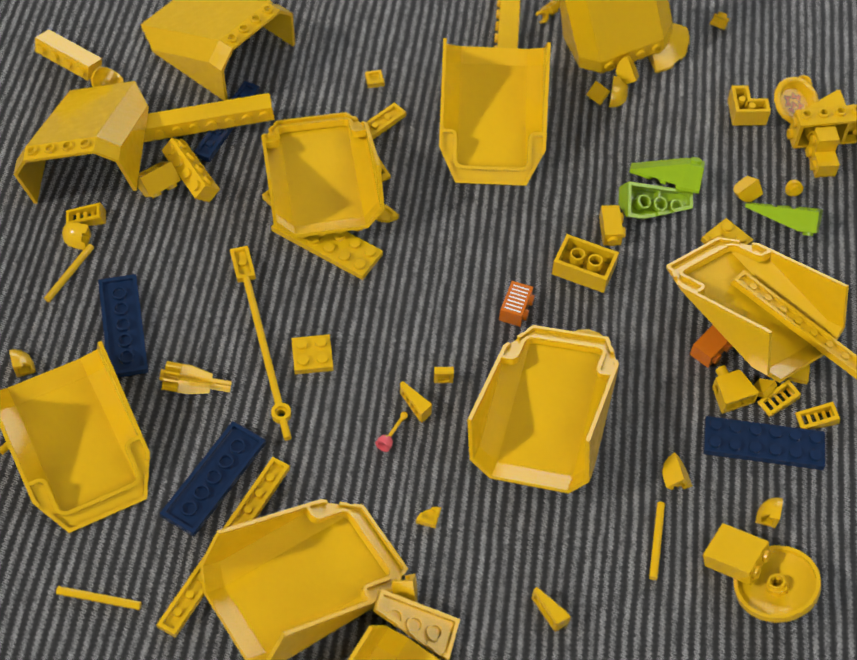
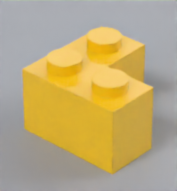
M748 85L731 86L727 101L732 125H767L771 113L768 98H751Z
M836 127L814 128L808 147L805 149L806 157L810 161V170L813 171L815 178L836 176L840 166L835 152L840 141Z

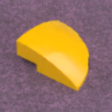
M673 23V33L665 49L657 54L648 56L655 73L673 68L678 60H682L685 57L690 42L687 27Z

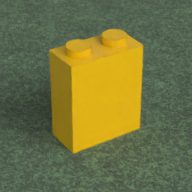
M722 523L703 553L706 567L748 585H751L753 580L760 576L762 565L764 562L767 563L771 556L768 541Z

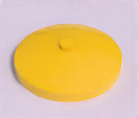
M782 545L769 546V551H771L770 559L767 563L764 562L761 567L760 576L754 579L751 585L733 579L736 598L746 612L760 620L781 623L798 619L808 613L819 599L821 593L819 570L813 560L798 549Z

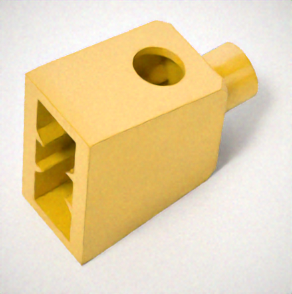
M725 365L715 370L718 377L715 378L712 387L722 414L756 402L759 392L741 370L729 372Z

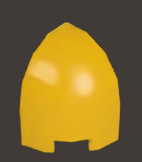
M629 55L622 58L617 64V77L622 78L621 81L625 84L637 81L639 74L634 61Z
M613 76L609 107L621 106L626 102L628 96V84L622 82V78Z
M750 176L741 179L733 188L735 195L744 202L754 201L763 195L759 179Z
M67 223L62 230L64 242L72 248L84 250L91 238L89 225Z
M20 349L9 350L12 366L17 378L36 373L34 362L29 354Z
M674 452L664 462L662 469L666 488L674 490V487L682 486V489L692 487L690 477L683 462Z
M770 498L762 503L757 511L755 523L776 528L781 517L783 498Z
M416 574L405 575V580L394 579L392 581L393 593L418 603Z

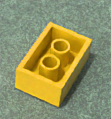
M566 234L554 259L552 275L604 293L617 265L619 252Z

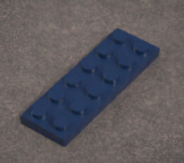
M136 274L98 280L105 348L117 378L149 373Z
M706 416L704 420L703 454L824 470L825 432Z
M232 421L162 509L160 517L195 537L265 446L266 440Z

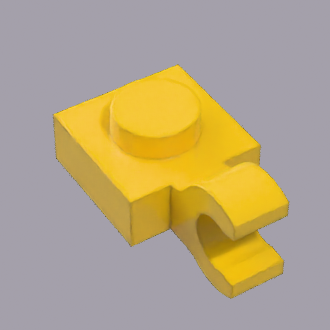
M560 0L550 1L540 11L536 12V16L542 15L540 23L547 22L549 14L554 15L559 11Z

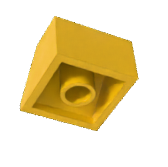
M161 161L139 173L137 188L145 197H152L153 199L162 194L161 191L166 188L171 190L177 187L176 183L180 182L181 179L172 161Z

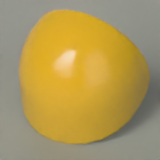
M107 67L96 68L91 76L92 87L124 83L120 74Z

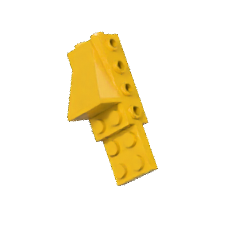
M836 90L805 109L795 110L793 117H791L790 127L786 132L787 139H790L793 149L808 147L810 136L813 134L814 128L835 126L840 139L838 145L857 143V104L846 105L841 90Z

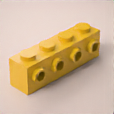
M47 30L35 37V52L87 81L91 79L96 68L102 67V58L51 30Z
M171 138L161 151L168 161H172L179 177L194 198L210 203L220 188L187 142L183 139Z

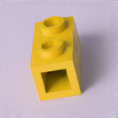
M601 205L599 220L603 246L621 245L622 239L626 237V228L622 227L624 214L620 212L619 205Z

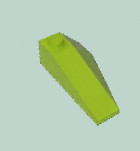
M692 157L631 163L629 173L647 179L657 178L661 184L672 183L676 185V189L699 194L705 161Z
M628 181L619 187V206L628 218L647 219L692 209L693 193L676 188Z
M745 203L746 208L796 231H800L802 235L813 236L814 233L819 231L823 209L795 207L794 209L787 205H777L776 207L772 204Z

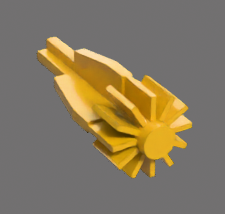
M166 361L165 369H161L159 380L163 381L161 390L183 394L210 393V389L230 393L232 381L212 378L213 373L196 366Z

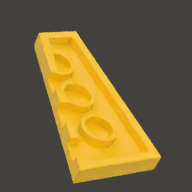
M379 590L373 612L443 660L450 659L460 623L459 618L386 590Z

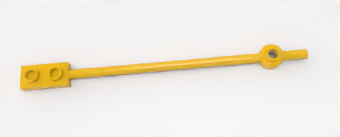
M248 245L230 249V255L237 283L244 282L275 403L271 409V416L274 422L280 424L283 438L285 441L292 439L288 421L291 419V408L288 404L282 402L251 283V280L256 279L249 248Z

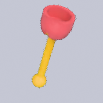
M401 412L399 420L388 435H381L377 439L375 445L379 450L388 452L393 445L391 437L401 422L407 419V412Z

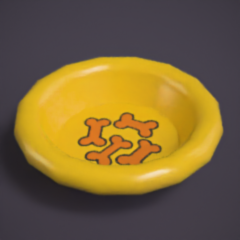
M798 77L785 78L778 83L774 91L776 110L789 123L795 110L805 109L819 101L818 94L813 86L806 80Z

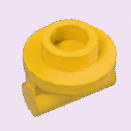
M723 12L714 13L710 25L726 30L730 19Z

